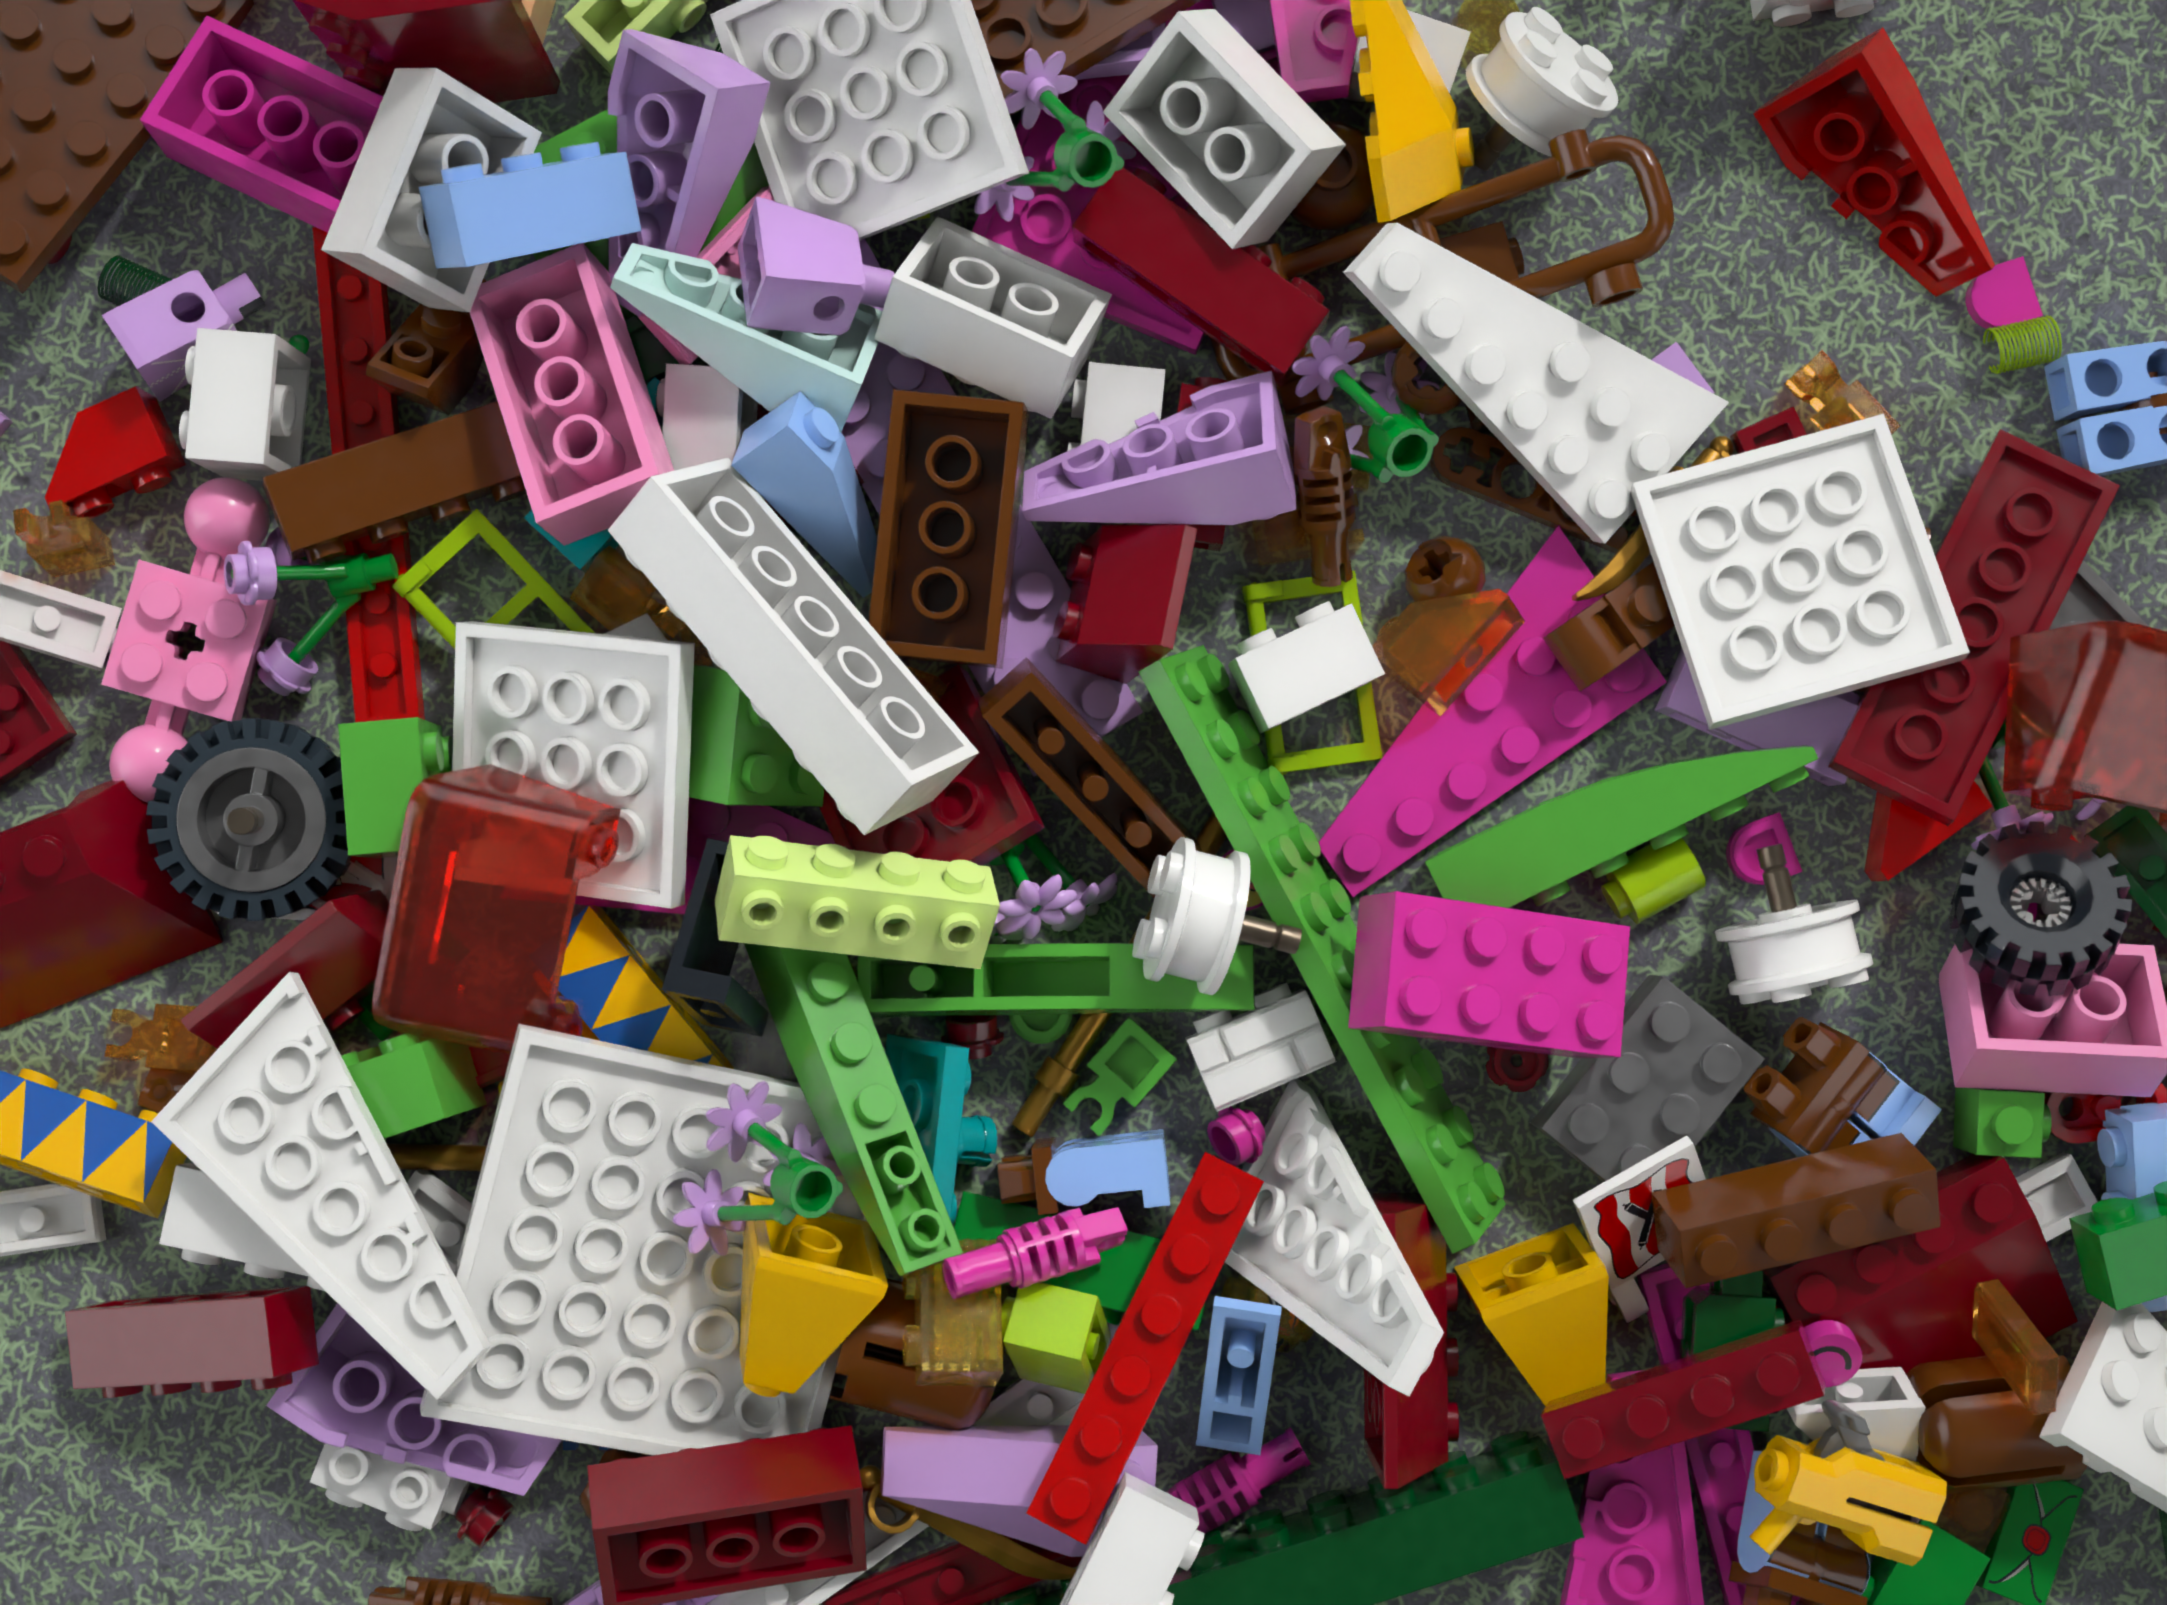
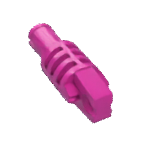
M1118 1207L1084 1216L1080 1208L1064 1211L1056 1216H1048L1033 1223L1022 1224L1017 1228L1006 1229L997 1237L995 1244L945 1258L942 1264L944 1279L953 1299H958L1007 1282L1012 1287L1026 1288L1035 1283L1048 1281L1050 1278H1057L1069 1272H1076L1099 1264L1101 1261L1099 1253L1122 1245L1128 1228Z
M1290 1427L1285 1430V1433L1262 1445L1260 1455L1246 1454L1241 1457L1238 1452L1233 1455L1230 1452L1179 1481L1166 1493L1197 1508L1200 1522L1197 1530L1205 1535L1259 1504L1258 1500L1263 1498L1260 1491L1300 1468L1311 1465Z

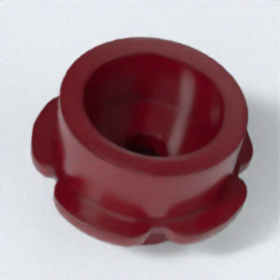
M996 1015L947 1016L945 1018L946 1035L941 1036V1042L969 1048L968 1060L990 1056L993 1053L992 1046L999 1044L1004 1039V1033L1000 1032L999 1028L997 1029Z
M1487 1047L1489 1060L1486 1062L1485 1067L1489 1078L1496 1085L1508 1086V1089L1512 1092H1525L1532 1089L1536 1085V1081L1544 1076L1549 1064L1548 1054ZM1514 1054H1519L1522 1057V1063L1519 1066H1513L1510 1062Z
M479 1487L467 1498L454 1517L462 1524L457 1532V1538L460 1541L467 1537L479 1548H482L492 1539L502 1526L496 1525L497 1522L502 1518L504 1523L514 1510V1505L501 1495L503 1490L493 1488L487 1493L483 1488Z

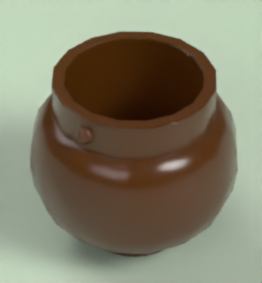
M1324 121L1346 146L1290 215L1298 223L1315 230H1340L1357 223L1375 203L1367 159L1366 135L1358 128L1341 121Z

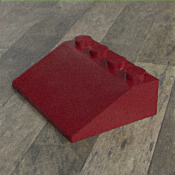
M292 0L308 22L309 30L318 36L327 49L326 54L336 62L343 72V78L383 97L395 68H437L493 103L557 94L560 80L521 0Z
M1971 1154L1937 1172L1940 1227L1761 1270L1763 1271L1765 1285L1771 1296L1780 1304L1789 1323L1801 1319L1805 1328L1814 1322L1833 1320L1845 1324L1852 1330L1862 1351V1363L1859 1369L1902 1367L1905 1374H1907L1910 1369L1919 1363L2019 1352L2078 1322L2038 1220L2007 1161L2002 1156Z
M1369 1193L1444 1331L1434 1350L1430 1366L1420 1376L1410 1397L1387 1386L1363 1368L1364 1450L1384 1489H1398L1448 1461V1442H1458L1459 1440L1457 1402H1448V1377L1458 1376V1344L1456 1337H1447V1312L1457 1311L1458 1285L1456 1273H1446V1247L1448 1245L1420 1193Z

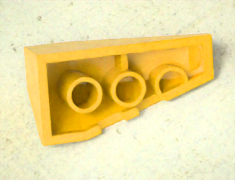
M1350 0L1352 26L1355 36L1357 38L1366 36L1368 47L1361 48L1359 53L1360 73H1358L1360 96H1364L1366 102L1374 101L1375 112L1370 113V136H1365L1377 221L1378 223L1392 221L1461 190L1465 167L1474 166L1473 138L1470 127H1459L1457 107L1403 1Z

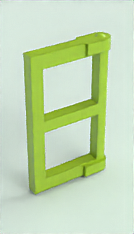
M478 509L473 511L405 574H400L397 581L392 585L396 592L402 598L404 597L455 650L456 625L433 603L420 587L480 534L527 584L485 623L507 625L532 601L539 597L571 631L595 633Z
M1352 571L1353 578L1350 581L1344 582L1341 580V585L1333 587L1315 585L1312 582V577L1265 583L1253 582L1250 585L1243 586L1242 593L1244 603H1246L1250 637L1267 630L1264 611L1265 603L1341 593L1342 607L1352 603L1363 626L1355 571ZM1372 682L1355 689L1362 737L1361 743L1285 753L1280 724L1264 732L1268 767H1275L1284 776L1288 772L1382 759Z

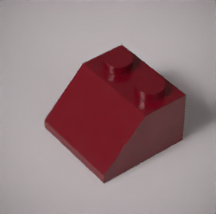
M1102 525L1084 543L1078 542L1072 550L1066 569V578L1073 581L1069 601H1065L1060 607L1054 624L1053 636L1060 639L1056 662L1127 684L1139 675V671L1173 650L1197 529L1187 525Z

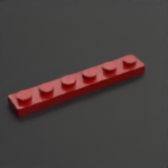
M1207 1152L1204 1153L1026 1514L1085 1545L1088 1543L1264 1183L1263 1180Z

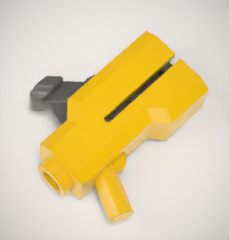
M1825 1400L1821 1406L1824 1414L1829 1419L1831 1427L1820 1438L1805 1444L1776 1435L1768 1442L1766 1449L1761 1452L1755 1464V1491L1771 1503L1774 1509L1749 1536L1767 1554L1771 1555L1798 1523L1811 1525L1817 1521L1840 1528L1845 1536L1867 1553L1909 1566H1914L1922 1559L1933 1530L1928 1526L1918 1524V1522L1922 1519L1936 1524L1946 1500L1947 1482L1918 1462L1872 1448L1867 1435H1870V1430L1863 1417L1843 1403Z

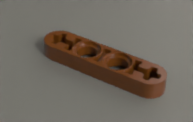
M1457 427L1443 433L1439 437L1437 445L1433 447L1430 459L1432 471L1438 480L1447 486L1553 529L1559 526L1563 533L1615 554L1626 542L1628 531L1621 526L1605 544L1593 542L1575 522L1564 517L1560 510V505L1536 479L1534 491L1530 496L1518 499L1506 494L1500 481L1503 470L1510 465L1522 464L1494 437L1471 428ZM1460 441L1466 442L1470 445L1468 455L1472 459L1485 464L1490 458V451L1499 454L1501 458L1490 472L1488 487L1477 483V480L1484 473L1481 469L1466 465L1460 473L1451 471L1449 469L1451 459L1443 454L1444 447L1454 449ZM1636 509L1626 520H1630L1637 514Z

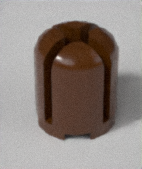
M886 1278L888 1288L884 1298L842 1343L835 1373L848 1377L845 1389L832 1386L829 1399L954 1430L971 1427L984 1415L991 1402L995 1384L993 1383L994 1375L988 1371H999L1004 1351V1337L998 1336L997 1332L999 1313L987 1303L963 1297L953 1299L947 1293Z
M2047 1348L1925 1362L1919 1363L1910 1369L1906 1375L1916 1394L1925 1405V1412L1919 1420V1448L1916 1462L1924 1465L1947 1482L1946 1493L1950 1494L2080 1478L2087 1469V1465L2082 1463L2083 1455L2067 1445L2055 1447L2039 1437L2071 1369V1365L2064 1355L2050 1356L2046 1353Z

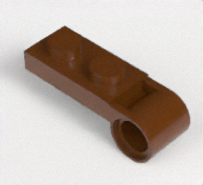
M1654 562L1644 567L1543 638L1579 691H1582L1675 626Z

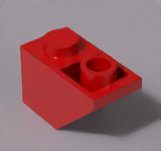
M134 386L77 412L45 495V500L51 510L70 517L76 515L78 520L92 519L113 509L115 505L112 498L132 489L137 494L152 492L172 481L170 472L186 465L156 397Z

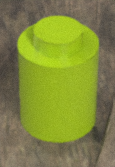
M1681 838L1656 850H1653L1651 844L1629 855V863L1606 874L1609 882L1603 884L1601 890L1608 905L1619 919L1628 915L1636 924H1639L1706 887V880L1694 854Z

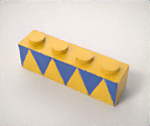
M596 905L587 906L530 954V957L539 966V969L533 973L537 982L555 1001L559 1002L565 998L580 1016L574 1024L583 1037L735 1069L694 1018L662 990L664 982L601 907Z
M22 1068L19 1075L15 1076L0 1070V1165L158 1219L170 1194L176 1165L184 1164L187 1158L151 1122L159 1113L141 1110L137 1118L117 1111L118 1103L95 1091L81 1089L79 1096L76 1097L56 1090L59 1083L42 1073Z

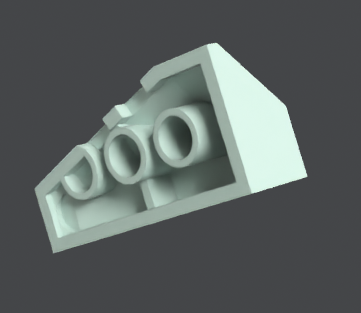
M631 244L610 286L617 294L771 412L801 391L816 407L823 408L833 417L840 432L843 430L879 342L874 340L882 311L860 303L849 330L842 335L747 327L742 280L740 278L718 274L716 267L708 260L639 244Z

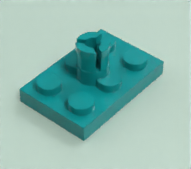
M887 1034L886 1056L953 1224L957 1214V1200L954 1193L957 1164H964L970 1167H987L992 1162L989 1154H995L997 1149L996 1125L992 1118L973 1115L971 1117H962L964 1096L967 1094L971 1084V1068L968 1063L969 1048L914 1036Z

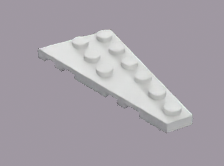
M1387 223L1343 272L1593 542L1605 544L1636 509L1631 495L1633 483L1667 474L1729 403L1399 223Z
M288 972L151 1122L436 1400L444 1398L489 1350L491 1345L299 973Z
M1294 1079L1287 1085L1264 1128L1266 1139L1262 1143V1155L1254 1163L1245 1162L1242 1168L1243 1171L1263 1180L1264 1183L1225 1263L1384 1384L1410 1397L1420 1376L1430 1366L1434 1350L1444 1331L1316 1093L1301 1080Z
M2101 1302L2039 1437L2055 1447L2067 1445L2083 1455L2082 1463L2099 1473L2112 1472L2129 1482L2132 1493L2167 1513V1331L2142 1303L2116 1311Z

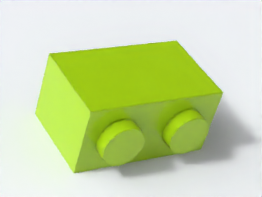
M1035 1283L1022 1289L1018 1287L1015 1298L1007 1297L1000 1312L997 1329L998 1336L1004 1337L1003 1343L1006 1353L1010 1356L1019 1378L1083 1394L1086 1393L1107 1351L1111 1337L1098 1296L1045 1283Z

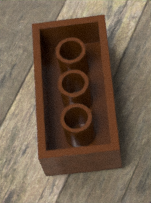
M893 389L869 624L898 658L1003 669L1030 414L1024 402Z

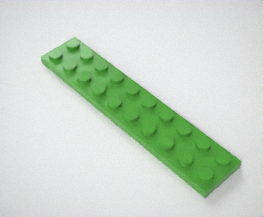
M1204 645L1154 662L1138 673L1235 851L1248 854L1251 871L1250 880L1272 921L1276 922L1278 926L1284 924L1302 930L1299 948L1296 954H1291L1448 1247L1452 1254L1474 1245L1506 1205L1503 1199L1505 1191L1502 1180L1490 1163L1483 1162L1472 1142L1474 1132L1470 1120L1459 1106L1452 1105L1441 1085L1443 1083V1074L1437 1059L1428 1049L1421 1048L1416 1037L1348 1028L1357 927L1349 915L1351 912L1349 897L1337 880L1329 878L1319 859L1321 849L1315 834L1307 824L1299 822L1288 802L1290 790L1283 775L1275 767H1268L1267 761L1257 745L1260 742V736L1254 721L1245 711L1237 708L1227 689L1230 682L1223 664L1215 655L1208 654Z

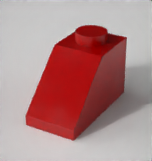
M1974 781L1955 821L1946 826L1877 792L1864 872L1871 881H1889L1991 808L1992 804Z

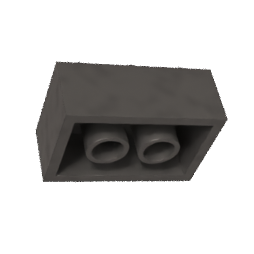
M1648 975L1624 1006L1621 1057L1581 1058L1530 1123L1602 1182H1605L1686 1135L1696 1146L1765 1058L1664 976Z

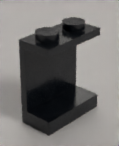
M708 838L662 990L702 1025L763 1037L769 1012L733 977L729 976L739 943L720 941L718 937L715 896L728 842Z

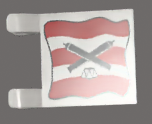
M1687 1135L1573 1199L1590 1246L1606 1267L1609 1276L1608 1298L1614 1305L1617 1304L1627 1323L1649 1311L1648 1305L1634 1277L1665 1260L1657 1248L1651 1192L1706 1179L1695 1146Z

